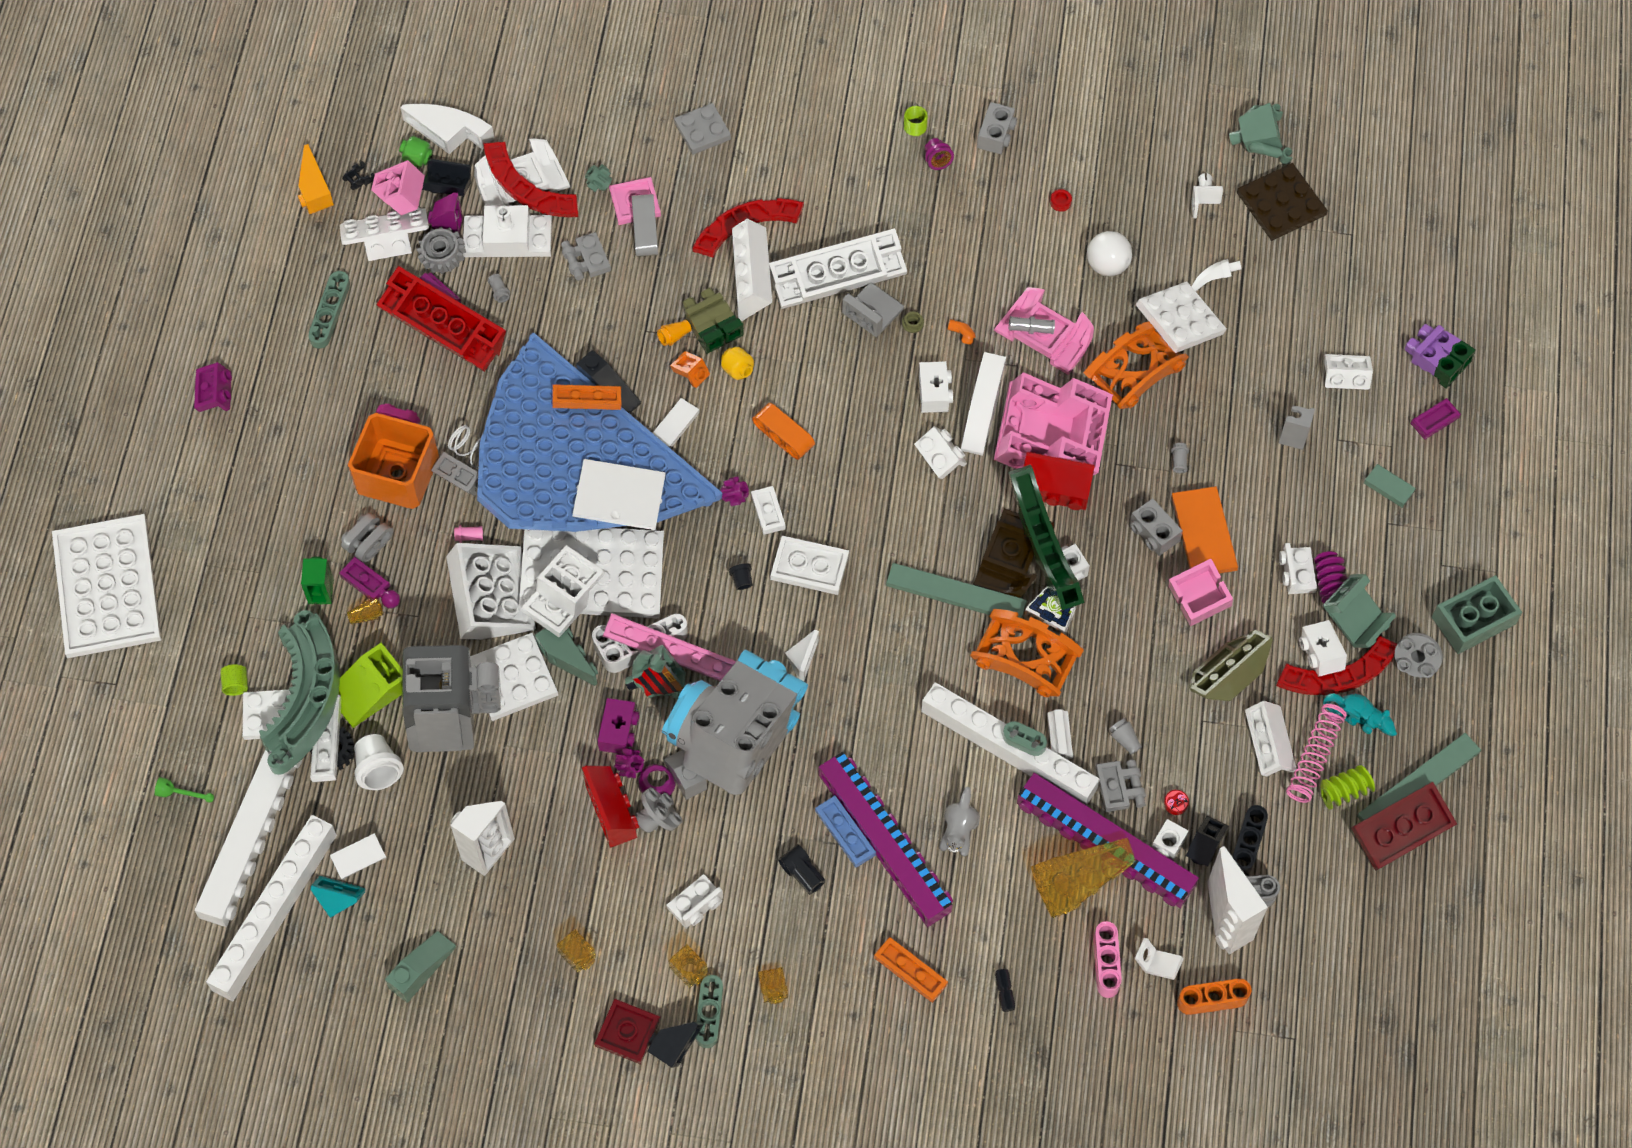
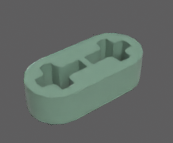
M1016 721L1009 722L1004 727L1003 740L1008 745L1032 756H1039L1045 752L1047 739L1041 732ZM1017 730L1018 734L1014 738L1010 737V732ZM1039 740L1040 744L1033 748L1032 742Z

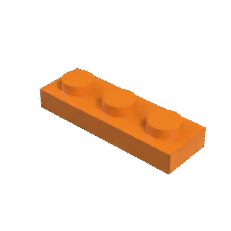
M553 385L552 408L621 410V386Z
M891 937L874 954V959L932 1003L948 985L946 979Z

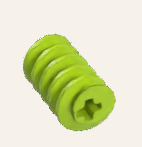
M1362 765L1356 766L1355 770L1348 769L1346 773L1341 772L1338 776L1334 775L1329 780L1323 779L1320 782L1321 796L1329 810L1333 809V801L1337 806H1341V798L1346 803H1349L1350 794L1354 799H1358V791L1363 796L1367 795V787L1371 792L1375 791L1374 780L1368 770Z

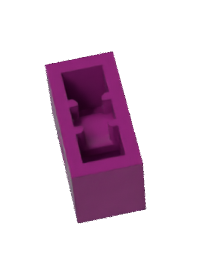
M607 698L598 737L599 751L623 754V748L629 749V747H633L635 733H632L633 726L638 725L640 712L636 711L635 702Z

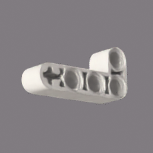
M680 614L670 615L647 626L664 634L667 632V635L682 641L688 635L686 618ZM606 625L594 628L592 632L594 649L607 671L617 673L633 665V661L641 652L640 650L632 651L630 650L631 647L611 639L600 642L598 640L603 637ZM612 656L619 657L615 661L608 660Z

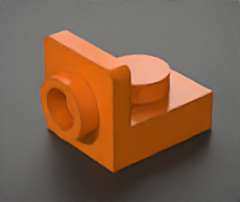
M686 351L670 365L673 372L688 378L692 387L695 388L710 375L703 359Z

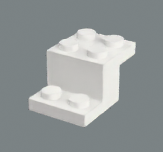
M566 545L537 577L536 592L522 606V612L557 637H560L587 607L589 591L603 577L604 570Z

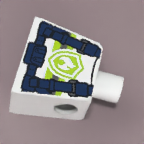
M1046 587L1027 606L1024 619L1029 621L1030 617L1048 624V630L1058 636L1061 632L1066 635L1076 606L1061 610L1049 593L1048 587Z

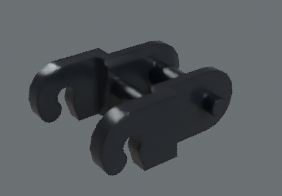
M363 161L360 162V166L357 163L353 165L352 170L345 173L342 178L344 181H349L352 190L358 189L363 184L366 186L374 181V173H371V177L368 175L361 177L358 174L365 167ZM356 176L358 180L354 181L352 178Z

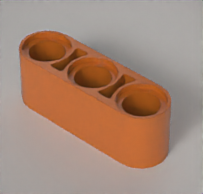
M772 403L766 404L752 417L754 424L759 430L797 460L803 457L815 445L814 439L807 431Z
M1244 979L1190 985L1182 989L1177 1006L1186 1015L1240 1008L1247 1003L1252 992L1251 986ZM1239 989L1245 996L1237 997L1233 990ZM1216 993L1219 995L1220 1000H1211L1208 994ZM1184 997H1193L1196 1003L1188 1004L1185 1002Z

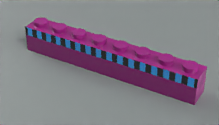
M843 752L839 753L819 766V777L831 794L837 797L874 848L876 857L928 928L952 912L953 899L947 890L943 891L938 885L939 879L932 870L928 871L925 867L923 856L919 851L915 852L910 846L912 843L905 832L901 833L897 828L898 823L891 813L887 814L884 810V803L879 795H874L869 789L871 786L864 775L860 776L856 771L857 766L851 757L847 758Z
M1033 773L1018 794L1017 804L1022 811L1028 814L1032 813L1044 825L1056 828L1064 838L1068 840L1073 839L1079 843L1084 851L1088 853L1093 852L1098 855L1103 863L1108 866H1115L1121 870V873L1126 878L1135 879L1140 882L1145 890L1150 893H1157L1163 897V900L1168 905L1177 906L1181 909L1196 887L1199 877L1036 773Z

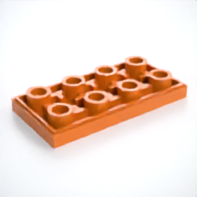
M1217 486L1172 493L1171 499L1178 526L1183 530L1181 537L1189 569L1212 559L1219 574L1237 571L1238 564Z

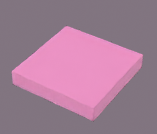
M651 177L609 186L618 225L633 222L632 195L654 194L655 217L661 216Z

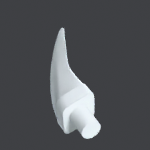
M1226 259L1209 266L1196 278L1192 288L1196 292L1211 280L1231 277V272L1242 269L1240 261L1229 263V260Z

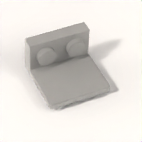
M869 283L855 298L848 293L843 298L842 313L876 338L904 310V305L873 283Z

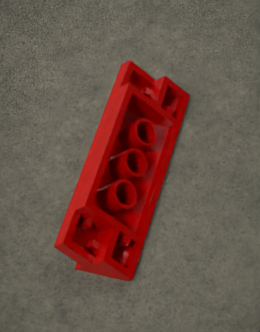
M400 266L396 268L386 283L388 288L376 306L485 372L494 357L500 355L506 330Z

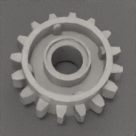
M440 227L439 229H432L429 233L424 234V238L419 241L420 248H417L418 258L423 263L426 270L430 268L432 273L440 272L443 274L448 271L452 272L454 268L459 267L461 261H464L463 253H466L465 243L460 238L459 233H453L451 228L443 229Z

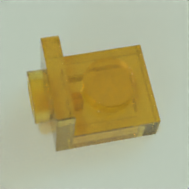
M782 967L758 972L764 1003L778 1004L788 998V989Z

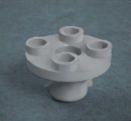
M1408 634L1400 639L1395 648L1397 668L1401 672L1414 677L1430 678L1438 671L1442 664V649L1432 637L1426 634Z
M651 787L642 793L641 800L644 809L639 813L636 812V819L642 830L651 833L654 830L657 831L658 826H661L666 830L673 831L683 822L681 816L672 806L674 804L673 799L667 793L660 794Z

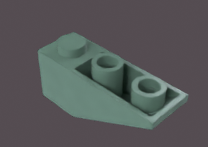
M546 628L535 634L537 645L549 663L594 686L597 685L596 675L598 671L592 662L588 663L584 658L586 654L581 645H575L572 640L574 638L569 628L560 637H557Z

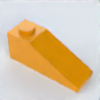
M306 144L303 149L298 185L301 194L297 196L301 207H306L308 213L312 214L334 206L313 153L309 145Z

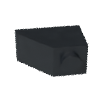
M1206 816L1197 830L1186 856L1191 858L1195 864L1208 867L1229 826Z
M697 1021L661 1029L659 1032L656 1031L648 1042L650 1047L647 1052L671 1068L678 1067L704 1023Z

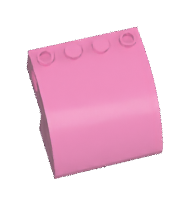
M1023 372L1013 381L1009 382L994 460L1019 469L1024 467L1026 453L1031 452L1095 465L1093 475H1096L1099 472L1113 394L1075 378L1059 388Z

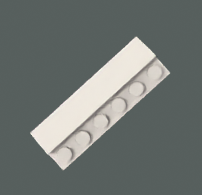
M895 228L769 263L773 290L776 292L780 308H788L863 287L869 283L874 284L906 275L907 269L901 254L902 248Z

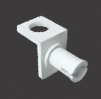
M1205 173L1201 174L1198 177L1199 186L1193 187L1191 200L1193 218H1197L1199 204L1221 203L1223 187L1212 186V176L1208 173L1207 180H1205Z

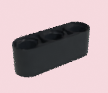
M1253 805L1248 808L1232 856L1245 876L1250 874L1255 863L1268 820L1267 810L1260 805ZM1250 817H1258L1261 822L1255 823ZM1244 838L1252 839L1254 844H1247ZM1237 860H1245L1248 863V865L1241 866L1238 864Z

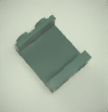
M1351 574L1323 605L1354 648H1369L1377 641L1376 638L1390 627L1391 622L1396 617L1395 613H1382L1365 590V587L1370 582L1366 574Z

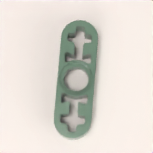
M716 975L704 977L700 986L697 1021L703 1022L704 1025L696 1037V1042L702 1048L713 1047L717 1043L719 1036L723 982ZM710 982H714L715 986L719 987L714 989L713 999H709V989L707 988L710 986ZM708 1005L714 1006L717 1010L716 1014L710 1018L702 1014L703 1008ZM705 1023L710 1024V1035H713V1037H709L708 1041H704L703 1036H700V1034L703 1035L705 1033Z

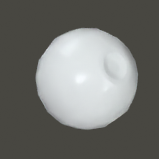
M1106 231L1099 233L1088 245V263L1095 272L1102 276L1119 275L1128 268L1132 261L1131 244L1125 236L1118 232Z

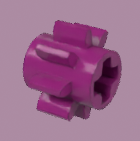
M738 476L724 481V485L720 489L723 493L722 499L725 502L730 501L731 506L741 505L742 502H746L745 498L749 495L747 483L744 481L739 482Z
M623 748V754L616 755L614 767L620 771L619 776L636 778V773L643 771L645 760L639 755V750Z

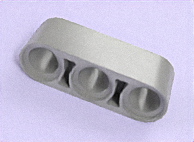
M654 194L632 195L636 256L658 255Z

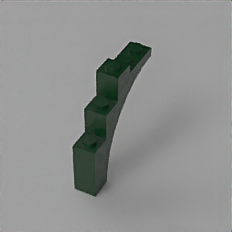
M1028 465L1008 472L1018 504V512L1024 533L1031 541L1036 562L1043 570L1049 593L1061 610L1085 603L1079 581L1073 574L1051 525L1032 466Z

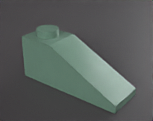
M435 932L402 959L385 978L388 988L408 1003L457 946L440 932Z

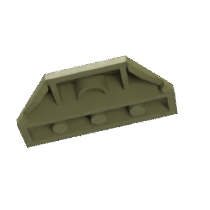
M1255 629L1249 632L1248 635H1243L1226 642L1193 671L1190 690L1206 699L1231 701L1263 673L1273 642L1272 637Z

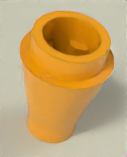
M687 320L662 325L657 330L658 339L663 346H672L692 331L691 325Z

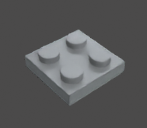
M713 103L674 118V123L692 155L731 140V134Z

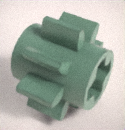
M603 164L599 168L595 165L591 166L585 175L587 187L594 192L597 189L602 191L607 189L612 181L610 170Z

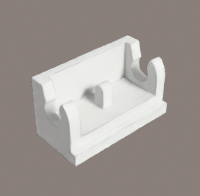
M375 833L330 855L341 880L380 860L386 859Z

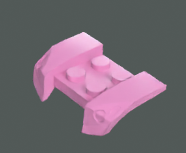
M1028 287L995 327L994 331L1012 342L1015 338L1050 358L1052 366L1069 375L1085 354L1093 338L1094 326L1083 312L1078 317L1076 323H1073L1044 306L1041 302L1045 290ZM1030 316H1035V319L1055 320L1054 334L1038 332L1028 334L1027 331H1009V317L1030 318Z

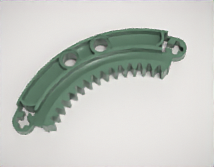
M308 610L297 613L294 617V625L290 628L283 625L278 632L283 646L287 648L288 653L291 655L292 668L294 670L292 672L294 679L291 680L293 687L289 688L291 694L286 696L288 702L282 704L284 710H278L280 717L272 718L274 724H266L267 731H259L265 750L268 753L271 752L267 763L271 771L277 775L288 772L313 748L330 722L339 694L340 671L336 651L317 613L313 614Z

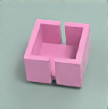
M1212 559L1169 579V588L1177 603H1181L1180 609L1190 627L1231 607L1233 603V598L1224 581L1220 582L1221 576Z

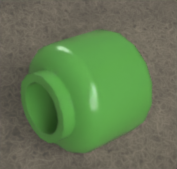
M411 136L408 141L403 140L399 152L402 153V161L408 160L415 167L420 168L428 164L433 150L430 149L429 142L416 136Z

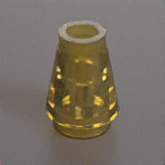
M369 598L347 612L351 625L379 620V617L384 615L378 598Z

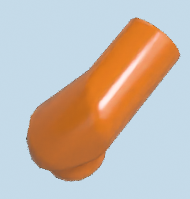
M950 319L948 330L962 334V343L973 344L976 334L972 328L966 323Z

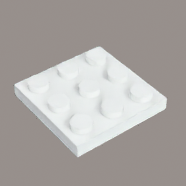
M1188 282L1143 297L1136 303L1138 309L1175 353L1221 336L1227 329Z
M533 633L470 656L471 667H477V665L484 662L496 663L499 666L501 710L489 713L491 721L558 696V691Z

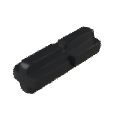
M999 969L995 972L998 991H1000L1001 1008L1003 1012L1015 1010L1013 991L1010 990L1012 985L1009 970Z

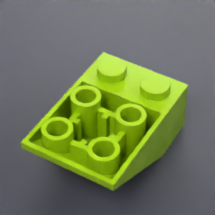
M382 642L363 654L340 677L338 695L342 699L341 714L352 728L402 695L403 669Z

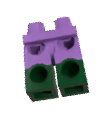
M1427 324L1421 327L1417 335L1424 341L1420 343L1415 338H1411L1405 347V350L1413 356L1411 362L1440 380L1439 384L1446 389L1472 362L1476 349L1453 334L1444 331L1442 326L1438 325L1434 329Z

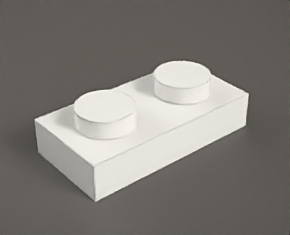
M774 487L751 491V497L763 535L785 530V522Z

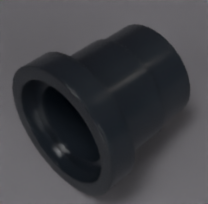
M738 564L729 568V575L733 577L736 590H744L753 586L750 573L752 570L751 564Z

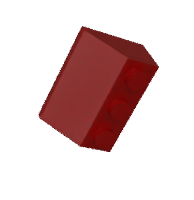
M1031 452L1026 453L1024 467L1032 466L1043 502L1051 506H1066L1072 510H1086L1095 465Z
M583 766L582 772L585 786L609 847L612 848L636 839V829L639 828L635 814L630 816L628 808L631 805L627 794L622 795L619 787L623 785L619 774H614L611 766Z

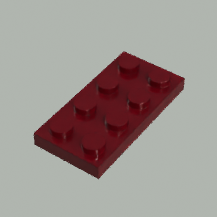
M1431 782L1354 825L1351 829L1376 871L1457 825V822L1434 782Z

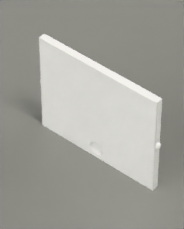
M584 459L579 485L576 487L577 495L572 517L656 530L666 472Z

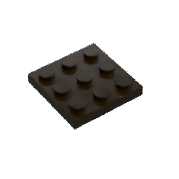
M1293 163L1237 189L1238 196L1271 241L1326 216L1328 212Z

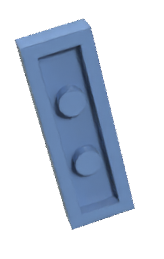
M836 796L815 808V812L855 868L876 856V851Z

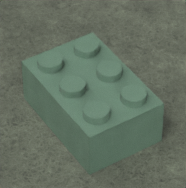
M1495 575L1438 604L1432 619L1456 653L1460 654L1516 625L1522 611Z

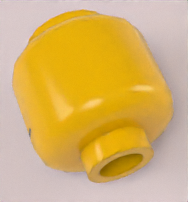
M733 347L723 353L721 367L733 379L741 380L751 375L754 359L743 348Z

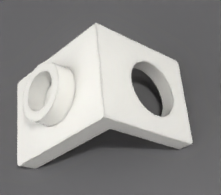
M1144 938L1135 960L1145 973L1174 980L1183 962V957L1158 951L1148 938ZM1147 948L1148 955L1146 960L1144 961L1143 954L1145 949Z

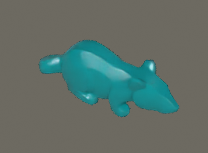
M1335 693L1325 696L1323 705L1331 704V701L1336 702L1347 714L1344 720L1352 726H1355L1356 723L1363 724L1362 730L1366 734H1371L1372 729L1378 728L1389 736L1397 735L1394 722L1390 718V711L1384 710V712H1381L1365 696L1358 693L1343 697ZM1325 707L1328 711L1332 713H1335L1341 717L1344 716L1338 710Z

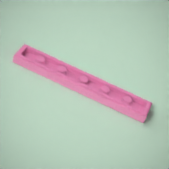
M611 613L603 633V637L640 651L646 650L649 652L663 645L681 667L717 681H721L736 663L732 659Z

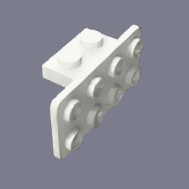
M419 207L417 210L404 215L393 211L384 216L371 215L362 220L350 219L340 224L342 244L364 242L368 261L412 253L408 233L429 229L426 209Z

